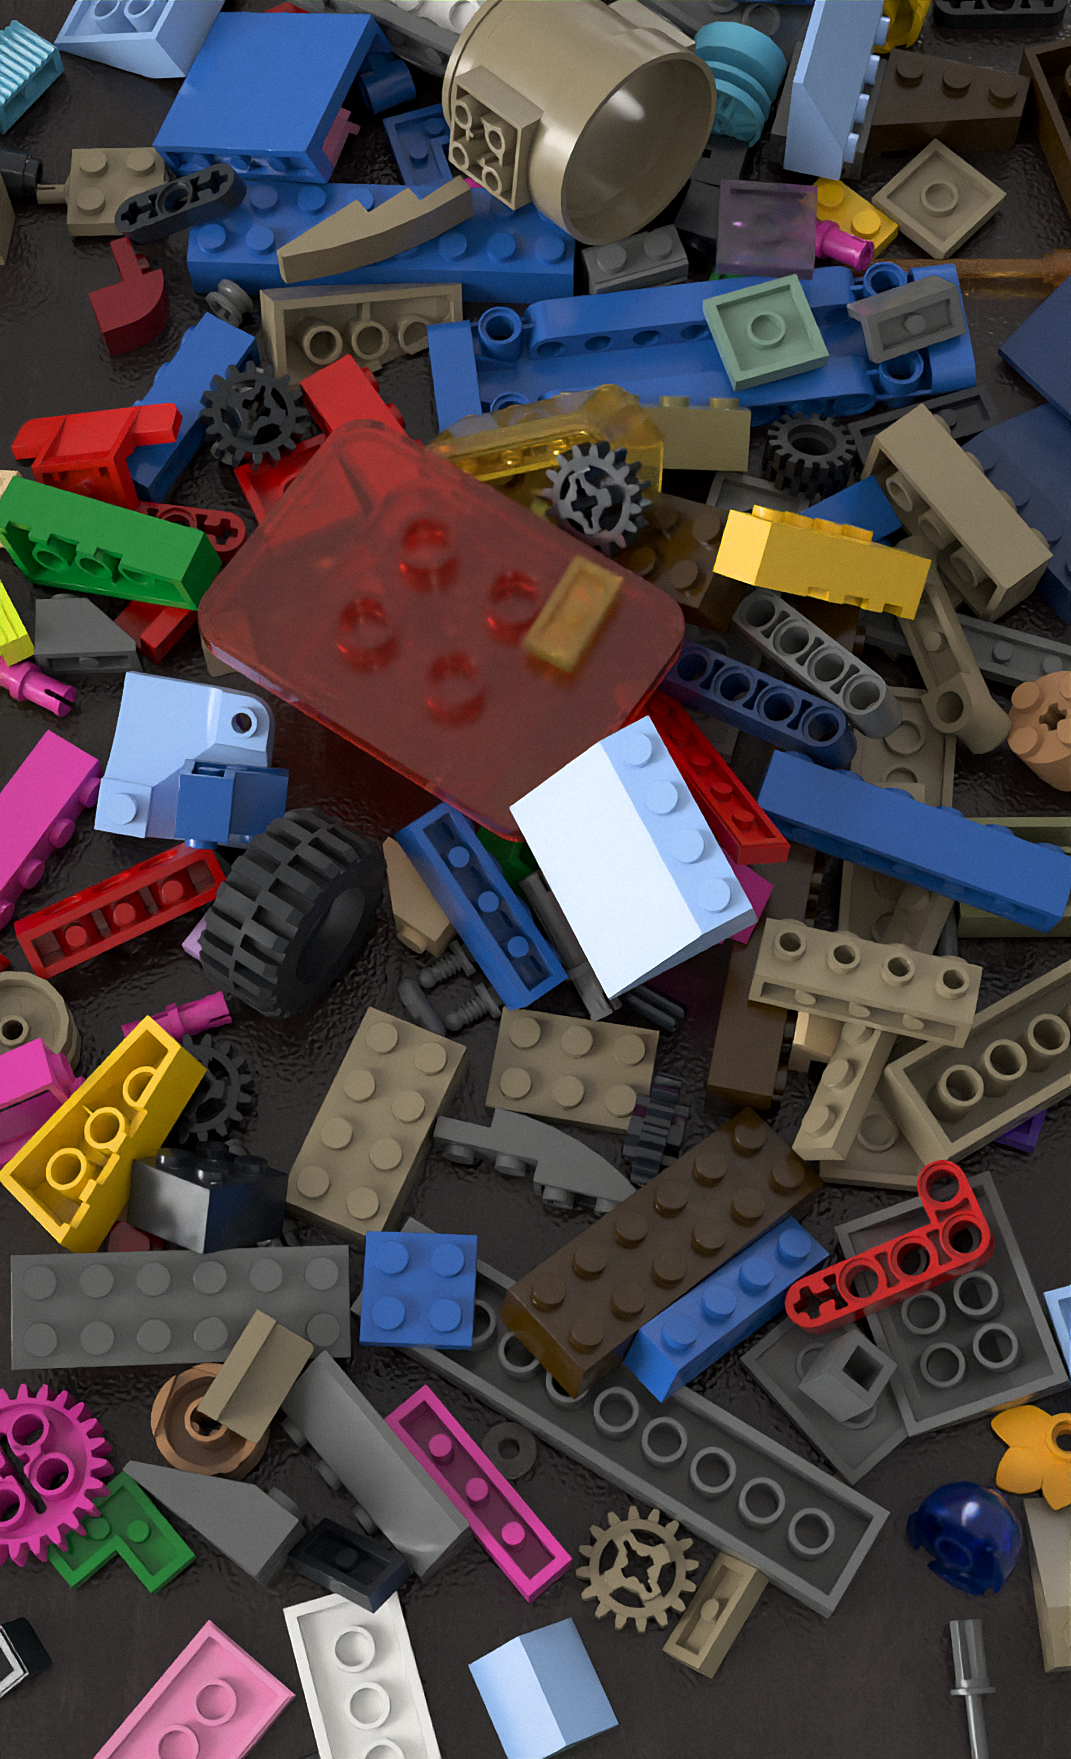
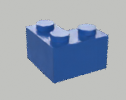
M185 759L179 778L174 838L186 839V846L197 849H216L218 842L228 843L230 834L241 835L240 841L249 844L257 834H262L267 830V825L275 818L284 817L289 769Z

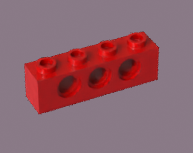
M183 842L14 922L16 937L36 976L46 980L216 899V892L221 882L226 881V878L212 849L191 848L185 845L186 842Z

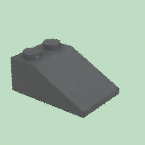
M131 1460L123 1468L140 1487L267 1589L290 1561L287 1554L308 1534L301 1524L302 1519L306 1515L299 1510L300 1507L276 1487H273L266 1494L254 1484Z

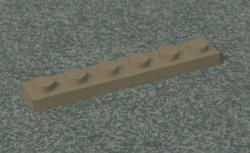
M906 883L880 943L885 945L891 943L904 944L916 952L932 955L955 900ZM849 1022L844 1024L839 1040L822 1074V1079L792 1146V1149L804 1160H845L898 1036L897 1033Z

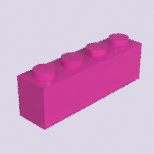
M47 730L0 793V930L11 919L15 909L14 903L25 888L29 890L38 883L45 869L44 863L54 849L62 848L69 841L75 829L74 822L85 807L91 808L97 803L99 798L100 783L104 773L98 759L50 730Z
M426 1384L384 1419L387 1425L469 1522L476 1540L529 1604L573 1567L570 1555Z

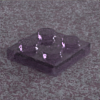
M721 179L715 273L775 278L797 274L798 279L812 280L815 262L818 186Z

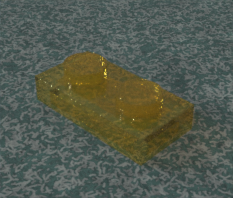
M576 555L526 635L524 649L571 673L623 589V578Z

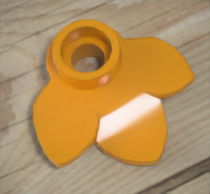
M1022 1405L1007 1409L998 1414L991 1421V1426L1010 1448L1005 1452L998 1466L995 1480L996 1486L999 1489L1018 1495L1030 1494L1041 1489L1047 1504L1054 1511L1070 1505L1071 1451L1062 1450L1057 1445L1056 1438L1063 1434L1071 1436V1413H1060L1050 1416L1036 1406Z

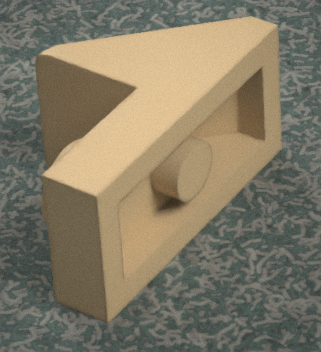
M798 1011L793 1044L788 1060V1069L808 1073L811 1060L829 1063L846 1022Z

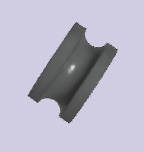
M222 279L217 285L219 292H210L206 297V301L217 317L234 327H238L243 322L242 314L250 315L254 310V304L247 293L237 284L228 279Z

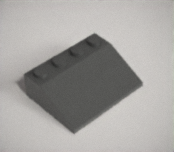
M989 1170L967 1178L993 1234L995 1246L989 1261L980 1268L866 1316L877 1348L898 1364L889 1382L910 1438L1021 1406L1071 1388V1382L996 1182ZM959 1182L931 1191V1198L938 1202L950 1201L958 1193ZM918 1196L834 1228L845 1259H849L930 1224L931 1221ZM962 1228L953 1238V1249L965 1254L975 1251L981 1244L982 1233L976 1228ZM920 1249L911 1250L902 1260V1271L911 1276L922 1274L930 1264L929 1253ZM861 1272L853 1279L859 1298L869 1297L878 1287V1276L874 1272Z

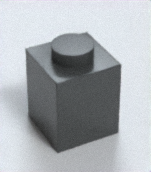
M854 1329L824 1345L798 1388L841 1423L872 1408L898 1364Z

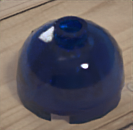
M952 1481L936 1488L921 1500L909 1515L906 1524L909 1542L915 1552L923 1545L926 1552L936 1559L930 1561L927 1566L938 1577L954 1588L972 1595L982 1596L988 1588H994V1594L999 1592L1012 1576L1023 1550L1024 1537L1021 1524L1010 1506L1009 1500L999 1490L975 1482Z

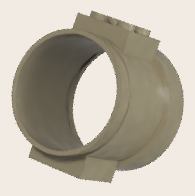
M487 0L474 14L461 33L450 56L444 76L442 106L445 120L451 129L449 161L511 209L516 210L533 201V204L542 214L576 240L588 245L601 246L611 244L629 237L658 216L675 198L694 171L706 147L714 123L717 104L715 79L706 62L695 54L696 42L637 0H618L609 5L601 0Z

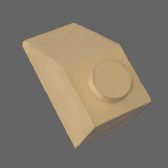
M388 836L382 845L384 858L387 863L386 870L396 930L399 931L397 936L413 951L422 954L424 950H427L439 958L456 936L457 931L399 843Z

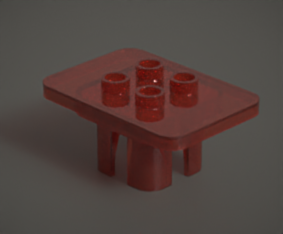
M357 419L347 422L330 434L203 595L198 608V623L203 640L215 657L496 835L513 842L527 841L509 807L596 743L629 726L677 661L682 652L685 633L683 612L678 603L666 592L387 424L372 419Z

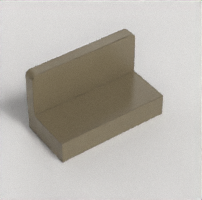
M257 1309L197 1407V1410L252 1443L259 1442L313 1353L314 1346Z

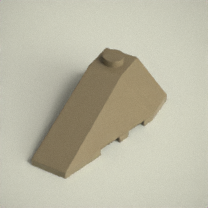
M461 283L311 285L260 290L263 341L269 364L273 365L272 376L279 380L282 376L288 374L291 377L286 387L289 392L301 390L300 381L348 354L352 356L360 369L366 366L371 372H375L382 368L381 365L408 353L413 355L428 348L426 325L463 320Z

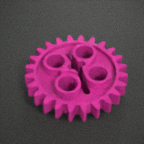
M21 1384L17 1399H12L3 1388L0 1389V1439L2 1436H7L14 1454L25 1464L23 1468L27 1478L38 1491L46 1505L45 1512L39 1514L32 1495L20 1484L22 1482L21 1475L0 1445V1566L3 1565L10 1553L11 1559L19 1567H24L29 1551H32L42 1562H46L48 1559V1545L55 1543L64 1552L68 1551L66 1534L72 1530L76 1534L85 1537L87 1531L80 1520L84 1515L100 1517L102 1514L92 1503L94 1497L110 1496L111 1491L103 1482L99 1481V1478L114 1473L112 1465L107 1460L102 1459V1457L112 1451V1447L106 1439L99 1438L105 1429L96 1418L90 1419L92 1412L83 1402L75 1405V1400L65 1390L56 1398V1394L48 1385L43 1384L35 1398L33 1391L26 1384ZM44 1428L43 1434L37 1442L26 1445V1440L33 1431ZM69 1472L66 1482L61 1487L50 1490V1484L58 1474ZM15 1503H20L17 1514L12 1519L2 1522L5 1510Z

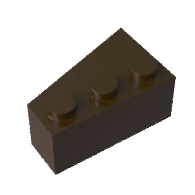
M892 48L871 123L866 158H880L881 152L910 151V156H915L935 138L947 148H954V153L1013 150L1031 77Z

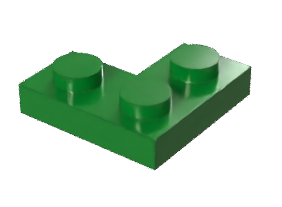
M123 1470L106 1485L111 1491L110 1496L94 1497L92 1501L102 1513L101 1516L90 1517L84 1515L80 1520L87 1531L85 1537L76 1534L72 1530L67 1533L66 1538L69 1550L66 1552L61 1550L55 1543L48 1545V1559L74 1590L119 1553L147 1589L155 1595L198 1558L141 1487Z

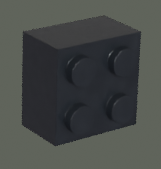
M200 1141L197 1143L196 1148L189 1150L177 1148L158 1149L156 1156L133 1160L127 1223L202 1255L281 1238L289 1174L269 1167L268 1161L262 1157L252 1155L240 1156L229 1152V1145L218 1141Z

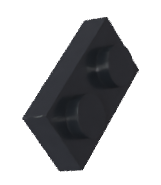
M326 1517L287 1554L294 1571L373 1614L411 1576L405 1558Z

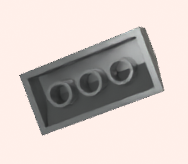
M324 1350L295 1382L280 1407L287 1417L279 1424L299 1449L307 1443L311 1445L322 1459L314 1466L334 1492L344 1486L357 1503L349 1510L369 1535H372L379 1529L392 1545L388 1550L405 1558L411 1575L415 1573L422 1583H425L475 1539L471 1525L329 1353Z

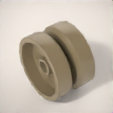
M1 972L0 1055L41 1037L55 1054L62 1052L74 1072L80 1061L82 1039L76 1020L68 1009L63 997L47 980L29 972ZM47 1089L17 1103H24L44 1093H47L50 1090Z

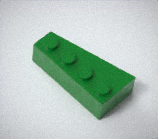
M13 475L0 500V542L29 583L199 611L222 564L209 537L205 532L197 528L182 526Z

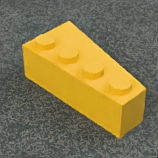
M754 504L752 514L730 509L713 572L754 586L805 597L808 595L842 605L847 603L879 613L886 611L902 618L914 620L932 560L873 542L871 540L874 532L849 524L842 525L816 517L813 519L788 511L784 513Z
M147 1015L0 1171V1182L62 1246L73 1253H96L129 1200L133 1160L156 1155L157 1150L163 1144L207 1069L174 1037Z

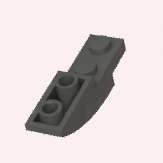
M496 1107L491 1128L438 1115L433 1138L436 1150L443 1151L442 1156L444 1158L461 1164H473L474 1159L495 1163L494 1168L512 1176H525L526 1171L534 1172V1194L541 1195L542 1202L550 1206L572 1209L575 1203L595 1208L594 1213L599 1217H603L637 1191L623 1174L592 1149L562 1131L525 1115Z

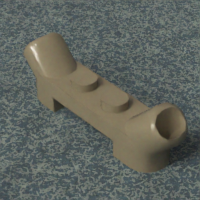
M910 536L901 540L892 548L932 560L914 620L897 616L928 690V693L920 697L929 720L937 730L942 733L955 734L973 754H984L994 750L1006 740L1010 734L1012 720L991 697L937 571L940 559L938 547L925 537Z

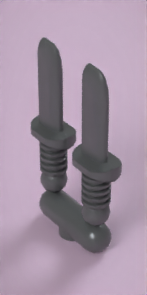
M457 939L448 944L453 954L450 953L448 957L444 956V959H439L440 962L435 961V964H430L431 967L423 968L417 975V981L410 977L402 978L397 984L396 989L413 1023L442 1037L446 1035L445 1027L451 1031L459 1030L464 1024L468 1025L469 1021L472 1023L473 1019H478V1016L481 1018L482 1014L486 1015L487 1011L490 1012L494 1020L502 1016L499 1006L504 1004L494 987L487 988L484 982L474 987L479 997L475 996V999H470V1002L466 1001V1004L463 1003L461 1007H456L455 1011H449L445 1014L442 1023L420 985L425 988L433 987L436 982H442V979L446 980L447 976L455 975L456 971L460 972L461 968L468 977L477 972L472 965L477 961L465 944L460 945Z

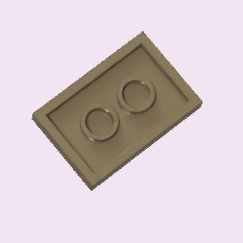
M503 1006L485 1111L495 1113L497 1107L538 1121L627 1135L638 1093L650 1095L660 1031L520 1008L509 1011L506 1006Z

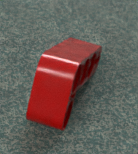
M946 1160L933 1161L926 1165L918 1175L917 1189L931 1223L794 1283L786 1293L785 1308L790 1319L809 1334L821 1335L829 1333L980 1268L987 1263L994 1252L995 1242L993 1234L962 1169L953 1162ZM944 1177L957 1180L959 1182V1190L953 1199L946 1202H938L931 1198V1187L935 1181ZM967 1227L976 1228L982 1233V1241L975 1251L965 1254L953 1249V1238L958 1231ZM920 1249L928 1252L930 1264L925 1272L920 1275L911 1276L902 1271V1260L911 1250ZM865 1271L877 1274L879 1280L878 1287L872 1295L865 1298H858L852 1295L851 1284L856 1275ZM835 1283L839 1293L848 1303V1306L844 1308L835 1299H831L837 1296L830 1288ZM814 1294L820 1301L831 1299L819 1306L821 1315L815 1319L808 1313L801 1312L808 1307L807 1297Z

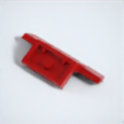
M161 403L36 418L29 420L20 428L11 448L15 460L36 458L31 466L36 482L133 511L140 506L126 458L133 454L137 446L176 442L183 415L175 404Z

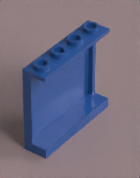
M219 12L152 146L175 176H187L210 166L225 163L230 165L242 179L328 183L334 167L321 147L366 53H390L392 46L372 14Z

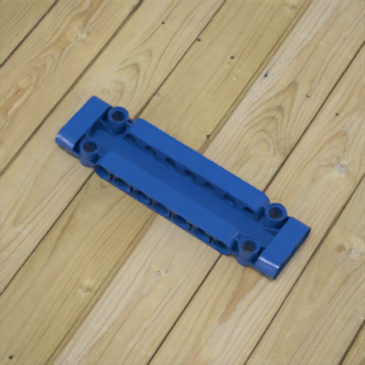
M879 262L868 268L864 277L853 278V273L849 268L833 266L584 295L536 302L525 310L522 317H519L510 308L497 306L483 313L479 322L470 323V320L426 325L442 453L493 447L513 453H521L535 442H543V445L547 447L549 399H560V391L590 392V401H610V393L640 394L639 403H659L660 395H684L690 397L689 404L709 405V397L739 398V406L747 407L751 411L750 427L771 425L775 420L780 422L781 416L787 414L794 420L796 412H803L805 418H811L812 413L820 414L819 419H825L828 417L834 418L861 414L874 407L876 402H882L890 408L900 409L912 404L916 397L950 394L976 386L974 354L954 263L909 268L907 272H904L900 266L892 262ZM797 274L829 353L828 365L734 392L703 313V300ZM932 275L957 285L966 333L878 364L869 360L862 323L848 315L847 304L876 295L878 291H887ZM496 336L509 337L508 339L502 341L492 339ZM891 375H902L907 379L897 380L892 378ZM508 420H518L522 422L516 426H507L503 424L505 421Z

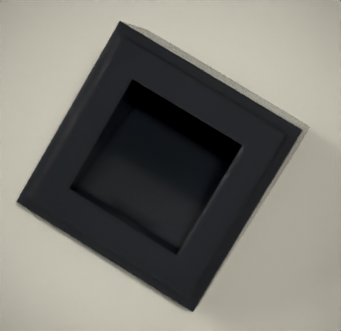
M24 1617L0 1625L1 1700L45 1671L52 1664L51 1658L30 1622Z

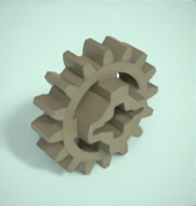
M630 1506L628 1520L622 1522L611 1511L607 1514L610 1527L608 1530L604 1531L595 1525H592L589 1529L590 1535L596 1542L594 1547L589 1545H580L578 1554L584 1559L589 1560L590 1563L589 1566L576 1569V1578L590 1580L591 1585L581 1593L583 1601H590L596 1598L600 1601L595 1612V1617L598 1620L607 1616L609 1612L615 1614V1630L620 1632L625 1626L627 1619L635 1620L636 1629L639 1634L645 1633L647 1619L654 1618L656 1623L663 1629L668 1625L666 1610L670 1608L681 1615L686 1610L683 1601L678 1597L680 1593H695L697 1586L690 1580L685 1579V1574L697 1571L699 1569V1561L685 1559L684 1554L693 1547V1541L691 1538L680 1541L676 1540L674 1536L680 1524L676 1520L670 1522L665 1528L659 1525L658 1509L654 1508L649 1514L648 1519L643 1520L639 1518L637 1507ZM633 1532L652 1535L664 1544L661 1543L651 1547L636 1541ZM612 1542L617 1554L614 1567L599 1575L600 1559L604 1550ZM625 1547L628 1548L631 1556H635L639 1563L649 1561L652 1565L647 1570L646 1575L647 1588L650 1593L646 1591L643 1583L640 1584L635 1576L627 1579L623 1576V1573L628 1569V1552ZM675 1564L673 1586L663 1598L657 1584L660 1573ZM623 1592L638 1597L643 1608L622 1605L615 1601L611 1595L614 1596Z

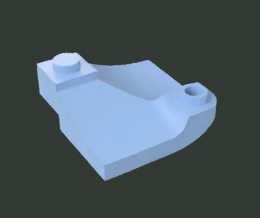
M136 671L126 672L114 741L105 775L101 778L94 829L140 838L154 837L186 841L183 838H174L179 778L185 759L271 767L275 721L269 705L259 696L244 691ZM239 713H245L251 718L252 726L249 731H242L239 725L236 724V717ZM236 834L229 835L228 843L218 842V845L246 850L249 848V844L240 841L241 835Z

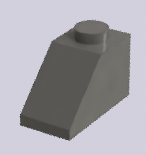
M57 594L51 597V599H36L34 655L43 674L143 672V660L136 641L89 599L79 598L72 594Z

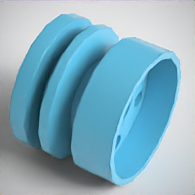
M716 21L702 26L693 39L696 42L695 54L709 66L716 83L717 104L711 133L732 136L739 140L748 141L749 147H752L761 137L764 123L770 115L771 103L776 99L785 78L787 62L782 50L763 33L736 22Z

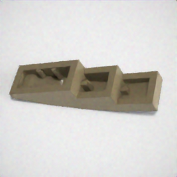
M459 175L421 200L408 187L369 213L356 199L276 250L281 277L287 284L337 275L388 259L425 243L473 216L471 187Z

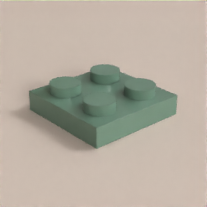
M797 274L703 300V313L734 392L828 365L829 353Z

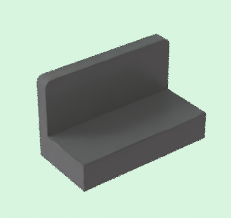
M935 275L846 305L848 315L862 323L869 360L876 364L966 333L957 285Z

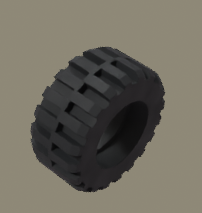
M312 807L292 809L285 812L283 818H275L267 825L266 831L262 834H257L250 841L246 852L242 856L239 855L231 866L232 871L226 881L221 882L216 892L217 898L213 906L209 907L205 917L207 925L201 932L199 941L202 947L199 951L200 961L207 977L215 984L270 1018H290L296 1016L298 1011L304 1012L312 1006L316 998H322L328 992L332 982L336 978L339 979L347 969L346 965L352 956H356L363 945L361 942L367 931H370L376 919L374 915L377 908L381 907L384 898L382 890L387 885V863L378 845L320 809Z

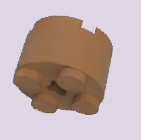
M1060 671L1045 675L1034 682H1024L1015 689L1011 698L1013 705L1008 714L1012 723L1007 741L1012 751L1041 780L1060 791H1071V671Z
M203 1363L192 1366L193 1368L182 1372L178 1376L175 1375L167 1381L154 1401L151 1413V1427L156 1445L160 1453L174 1469L241 1481L263 1457L269 1442L270 1424L257 1443H252L222 1425L220 1430H212L209 1436H206L200 1424L202 1420L212 1421V1418L197 1410V1407L223 1364Z

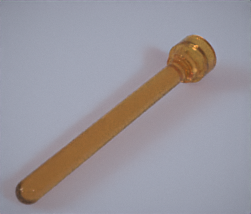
M1053 249L1052 254H1043V259H871L865 270L862 269V271H858L847 264H842V267L849 268L853 273V278L864 277L867 269L879 262H892L900 266L904 272H907L909 268L954 263L958 278H1042L1043 283H1051L1052 288H1058L1071 275V249Z

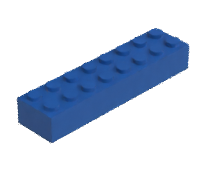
M244 180L247 186L246 196L235 210L190 227L187 265L195 293L219 292L217 285L222 279H228L237 284L247 294L260 295V290L311 285L461 283L463 302L534 304L543 300L574 297L577 240L542 214L533 204V201L513 210L485 188H471L472 217L425 243L388 259L337 275L287 284L281 277L276 250L356 199L369 213L408 187L419 200L440 187Z

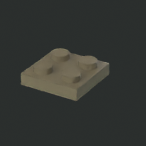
M935 138L872 197L871 204L899 225V231L943 264L1005 205L1007 193Z

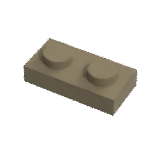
M720 1551L662 1650L676 1661L712 1679L770 1579L757 1568Z

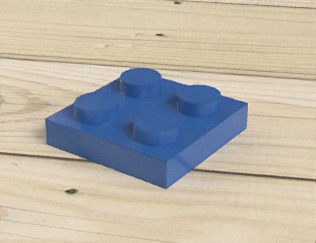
M367 1231L359 1339L361 1346L473 1350L478 1235Z

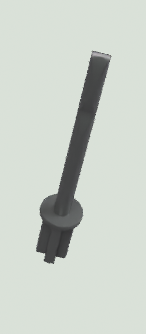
M981 1619L950 1621L956 1676V1689L950 1690V1695H965L972 1759H989L982 1693H994L997 1691L996 1686L990 1687L987 1675Z

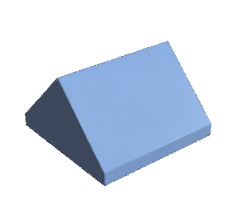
M572 1617L520 1635L468 1665L508 1759H548L619 1725Z

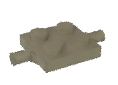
M154 147L72 149L71 172L65 184H37V201L39 205L66 204L68 209L66 224L69 236L123 235L117 229L114 222L119 206L134 195L170 182L168 165ZM189 196L184 197L179 201H188Z

